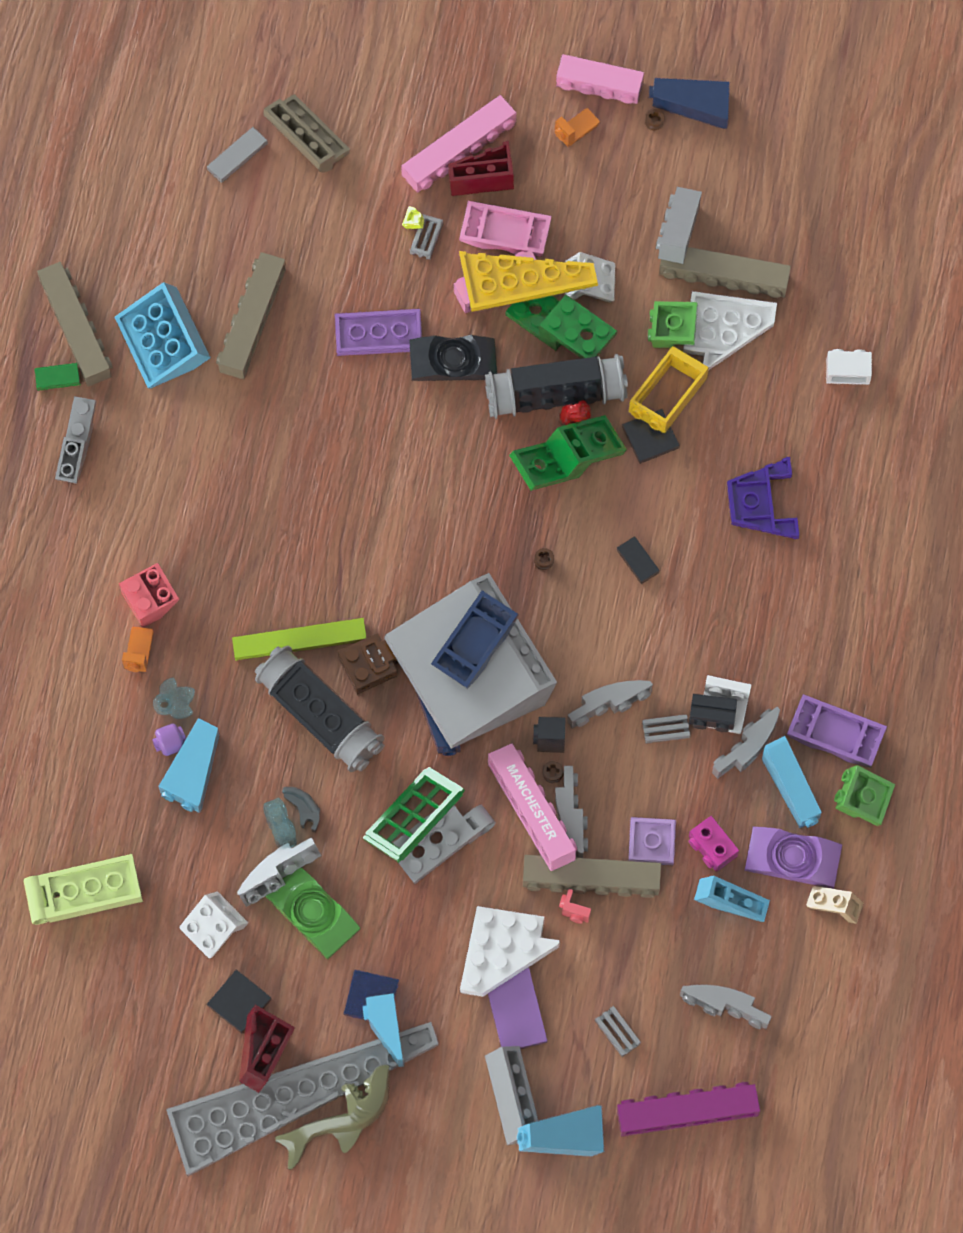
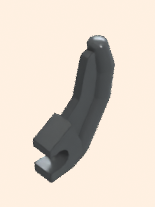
M283 787L282 793L284 798L298 808L301 827L304 828L305 824L309 821L313 822L311 831L316 833L320 824V808L308 793L297 787Z

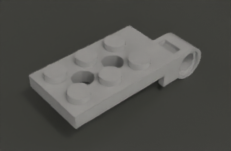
M483 805L476 806L464 816L453 806L416 846H421L425 849L424 855L416 858L413 856L412 850L399 864L414 884H416L467 843L471 844L477 838L487 833L494 827L496 822ZM419 822L409 831L414 834L423 823ZM437 832L443 835L442 841L438 844H433L431 836ZM404 834L393 844L401 848L410 837Z

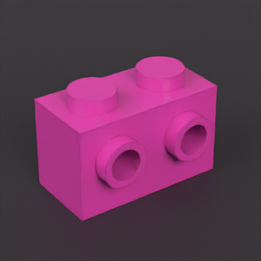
M712 816L689 832V844L695 851L699 850L704 856L702 859L708 868H713L717 872L738 857V848Z

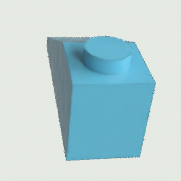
M716 876L701 878L694 900L714 909L760 922L765 921L770 902L766 898Z
M394 994L366 997L367 1006H363L364 1020L369 1019L371 1029L397 1065L403 1067Z

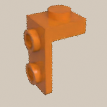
M586 108L568 122L562 116L555 121V134L567 147H570L596 128L600 121Z
M131 628L127 652H123L122 657L124 669L132 672L147 671L154 633L153 629Z

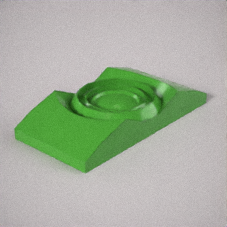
M299 868L294 873L285 876L283 881L286 885L265 896L327 960L361 929L344 908L333 900L303 868Z

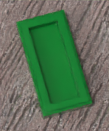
M77 363L34 368L37 391L80 385Z

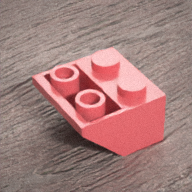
M158 563L119 583L122 595L142 628L161 619L179 601L178 596Z

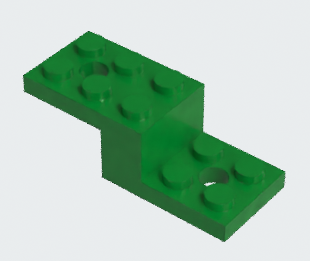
M565 295L560 301L553 296L513 303L505 311L507 317L553 350L557 351L563 345L581 359L598 357L617 335V330L568 295ZM533 306H538L541 312L532 314L529 310ZM583 332H590L593 337L585 340L581 337V334Z
M606 415L557 427L546 442L513 450L509 456L530 491L577 479L591 463L623 455L627 449Z

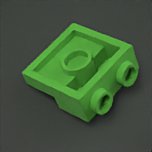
M654 302V309L650 310L652 329H648V341L652 343L653 348H672L675 344L695 345L697 302Z
M858 765L845 770L841 781L844 782L843 788L837 791L834 801L837 802L835 809L853 818L860 817L876 826L881 825L895 784Z

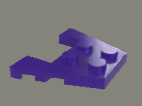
M790 457L783 458L780 462L768 464L765 468L755 472H748L727 481L731 525L799 539L797 517L774 519L770 480L792 478Z

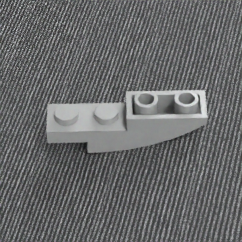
M74 396L67 433L61 448L56 480L77 484L94 424L92 422L97 403L96 400Z
M642 680L624 681L595 689L582 696L581 704L583 706L569 713L567 722L571 728L576 726L582 727L590 721L589 718L595 715L601 716L607 712L608 707L611 708L614 714L618 711L624 712L635 701L647 699L651 695L653 684L651 681Z
M778 707L773 710L767 709L761 714L760 720L756 723L750 722L743 728L741 737L744 743L738 742L731 748V753L727 756L721 755L714 761L712 773L717 779L734 766L742 772L759 756L776 727L780 712Z
M564 766V787H555L557 815L559 821L562 820L566 827L568 838H572L576 843L577 851L575 855L578 858H583L584 852H588V838H583V830L588 828L587 816H583V809H574L578 808V795H574V787H578V773H573V766Z
M309 838L292 849L289 843H286L267 856L249 874L237 892L244 905L247 907L258 902L268 894L277 891L286 885L282 879L283 877L294 873L297 869L320 857L321 854L313 839Z
M714 985L683 986L680 992L684 1002L692 1006L697 1004L703 1007V1011L711 1016L718 1015L721 1017L726 1009L731 1016L738 1019L742 1017L757 1029H767L772 1016L752 1006L755 997L731 988Z

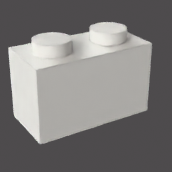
M842 349L828 351L826 383L870 384L872 376L871 352L864 350L849 352Z

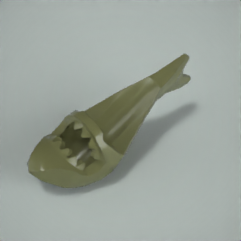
M389 1065L378 1066L374 1069L371 1076L364 1080L365 1092L368 1093L367 1096H362L363 1091L358 1090L355 1084L345 1083L342 1086V1091L346 1092L348 1113L317 1120L291 1132L275 1136L276 1142L282 1144L288 1150L287 1168L289 1170L293 1169L300 1162L306 1145L314 1137L333 1134L338 1139L343 1153L348 1152L352 1148L363 1129L375 1122L386 1108L389 1099Z

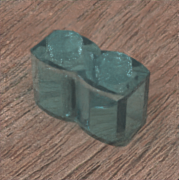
M276 798L264 803L265 819L270 829H272L276 846L280 848L286 843H289L290 847L296 846L295 827L288 818L284 802L280 798Z

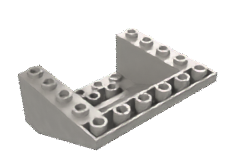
M490 573L468 582L392 630L384 638L451 749L545 706L557 684V681L518 619L507 638L491 656L485 670L468 689L431 665V662L481 591L486 592L511 609Z

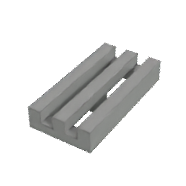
M423 214L424 226L426 221L430 222L420 249L417 246L423 229L417 230L410 254H418L419 257L425 256L426 259L430 260L443 225V220ZM434 223H437L428 251H425Z
M687 714L642 721L645 743L690 738ZM683 722V724L648 728V726ZM684 729V732L649 736V733Z
M614 1006L595 1019L597 1025L621 1057L641 1044L640 1040ZM610 1015H613L615 1017V1019L618 1021V1023L621 1025V1027L633 1041V1044H630V1042L627 1040V1038L624 1036V1034L612 1020ZM606 1019V1021L609 1023V1025L612 1027V1029L615 1031V1033L627 1047L626 1049L623 1050V1048L620 1046V1044L617 1042V1040L614 1038V1036L602 1022L603 1020Z

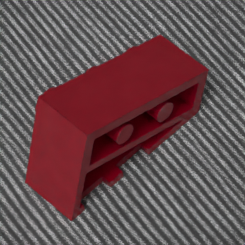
M509 140L503 142V145L497 148H487L484 150V153L474 157L470 155L449 163L448 174L451 196L514 189V173Z
M257 1005L247 1015L239 1082L259 1093L268 1082L295 1027Z

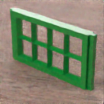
M428 767L421 772L369 828L363 839L399 863L410 854L458 802L465 790ZM428 781L436 787L425 796L418 791ZM443 790L449 794L444 802L439 805L432 801L437 793ZM414 795L423 800L414 810L405 806ZM427 804L436 808L428 819L419 815ZM402 809L409 816L399 825L392 819ZM416 818L423 824L413 834L405 828ZM387 824H390L396 830L388 839H385L379 833ZM402 832L410 838L399 848L392 842Z

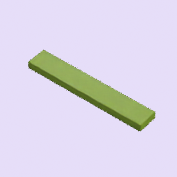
M364 618L232 637L235 661L270 656L271 652L278 646L280 648L290 646L292 652L356 643L366 639Z

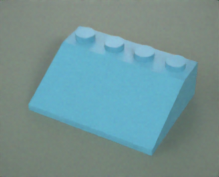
M163 282L115 316L116 322L149 389L190 372L211 358L175 286Z

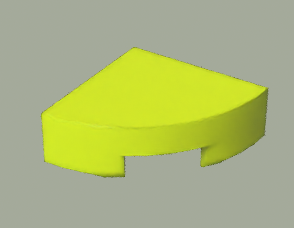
M409 207L402 225L406 229H423V215L414 207Z

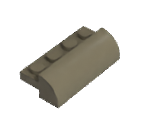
M295 94L284 101L278 99L264 108V116L320 172L330 171L334 163L349 154L350 148Z

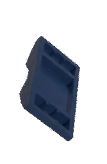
M481 591L431 662V665L468 689L485 670L496 649L507 638L519 614L486 592Z

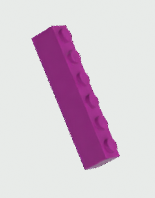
M741 1082L735 1084L736 1087L726 1088L725 1085L713 1087L712 1091L706 1092L703 1089H695L686 1095L674 1092L667 1094L666 1098L658 1099V1096H648L644 1098V1101L635 1102L634 1099L623 1100L621 1104L617 1105L621 1137L759 1116L760 1108L755 1084L749 1085V1082Z

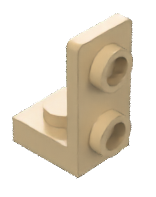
M817 886L812 887L807 902L809 909L839 913L849 923L857 924L863 902L852 892Z

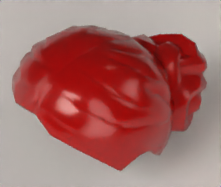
M583 400L578 404L564 406L561 413H559V418L564 425L581 422L591 418V409Z

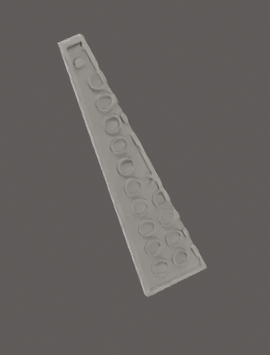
M431 1022L399 1032L403 1064L438 1046ZM378 1039L272 1074L259 1093L242 1084L166 1109L187 1177L345 1095L346 1092L342 1091V1086L345 1083L355 1084V1086L360 1087L364 1085V1080L369 1078L378 1066L389 1065V1071L398 1067L397 1063Z

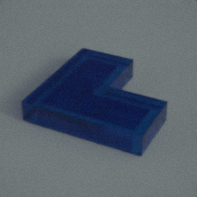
M354 970L344 1015L364 1019L363 1006H367L366 997L394 994L395 1000L399 979Z

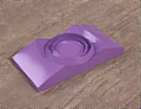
M803 694L787 736L810 748L834 754L846 762L871 768L887 726Z
M753 827L745 871L834 889L842 844L817 836L797 835L781 829Z

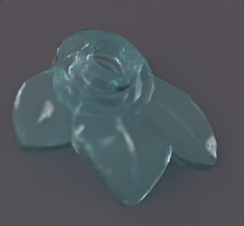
M174 678L167 679L161 684L159 694L153 700V708L160 715L169 714L175 719L187 718L193 714L188 704L192 701L195 690L190 687H177ZM162 702H167L168 706L163 708L160 706V704Z

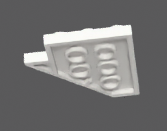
M692 291L691 302H697L698 304L695 345L684 344L683 352L704 356L703 364L709 367V370L774 326L777 303Z
M477 906L460 993L483 997L559 948V940L541 938L544 917Z

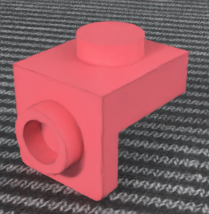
M569 889L567 895L563 894L559 907L563 908L562 915L569 917L575 923H588L591 908L571 903L573 890Z

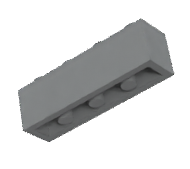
M677 187L675 195L671 194L668 205L671 209H666L664 221L667 222L662 223L660 235L663 236H658L657 239L658 259L684 263L700 208L702 192Z
M505 1046L485 1055L506 1143L511 1145L518 1144V1128L537 1122L538 1118L520 1047Z

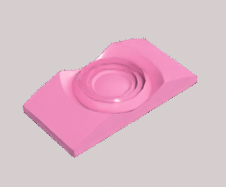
M468 201L460 241L481 249H500L515 255L522 251L527 252L531 250L534 256H543L551 216Z

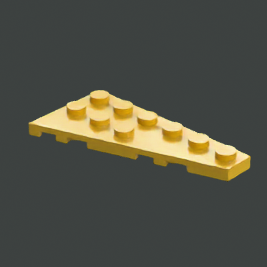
M459 251L472 312L598 286L594 263L575 261L555 262L553 259H545L544 261L534 260V258L488 256L486 253H478L477 255Z

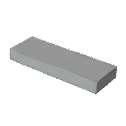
M252 127L207 166V170L221 183L224 182L267 145V139Z

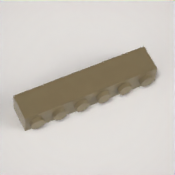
M688 247L683 264L661 259L659 275L669 279L680 278L691 283L702 282L708 286H724L730 290H745L751 294L762 293L773 298H785L791 266Z
M263 252L253 262L252 271L254 272L252 277L247 278L245 295H241L239 299V311L232 317L231 332L226 334L224 350L219 352L216 361L219 365L220 373L243 380L247 374L286 271L285 259Z
M58 262L38 270L40 283L87 386L89 387L111 378L110 369L113 368L109 357H104L102 353L105 349L101 339L96 340L94 333L97 331L92 320L88 322L86 315L89 314L85 304L79 303L78 298L80 294L76 285L72 286L69 281L72 280V276L68 267L63 268L62 263Z
M525 855L523 887H527L530 891H540L541 888L550 889L552 892H563V890L571 889L573 893L577 894L594 891L598 895H608L610 892L618 893L619 896L624 897L631 896L632 894H641V897L653 898L654 895H659L661 863L575 858V861L550 871L542 856Z

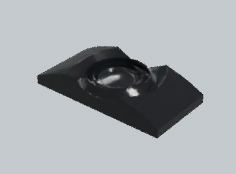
M434 335L409 340L412 381L485 380V375L491 371L492 374H497L494 338L477 335L447 338Z

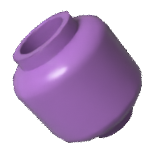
M169 724L155 731L156 738L152 739L156 751L161 750L163 755L169 756L179 752L186 737L181 726L177 727L175 724Z

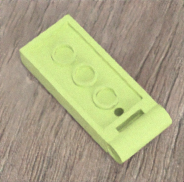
M132 854L42 875L30 876L24 879L31 921L34 925L46 922L51 923L143 902Z

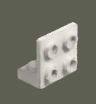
M582 252L566 260V262L594 263L598 286L566 292L565 295H568L573 300L584 294L610 303L614 301V262Z
M707 675L704 695L737 699L734 729L729 730V732L741 734L751 684Z
M217 891L207 894L201 899L180 925V929L208 958H212L231 934L244 929L248 922Z

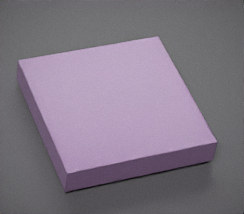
M631 817L628 861L674 865L676 820Z

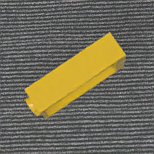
M672 346L630 400L629 412L633 417L647 422L653 429L665 433L706 381L709 367ZM670 366L695 381L668 416L663 418L643 406L642 402Z

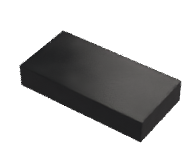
M635 536L617 547V552L641 584L659 574L660 570Z

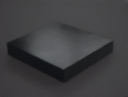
M662 409L655 411L658 415L666 418ZM635 419L622 424V428L639 464L677 450L680 447L671 426L663 433L660 430L653 429L642 419Z
M236 969L210 999L207 1006L243 1034L246 1029L247 1015L252 1008L257 1005L264 1009L272 998Z

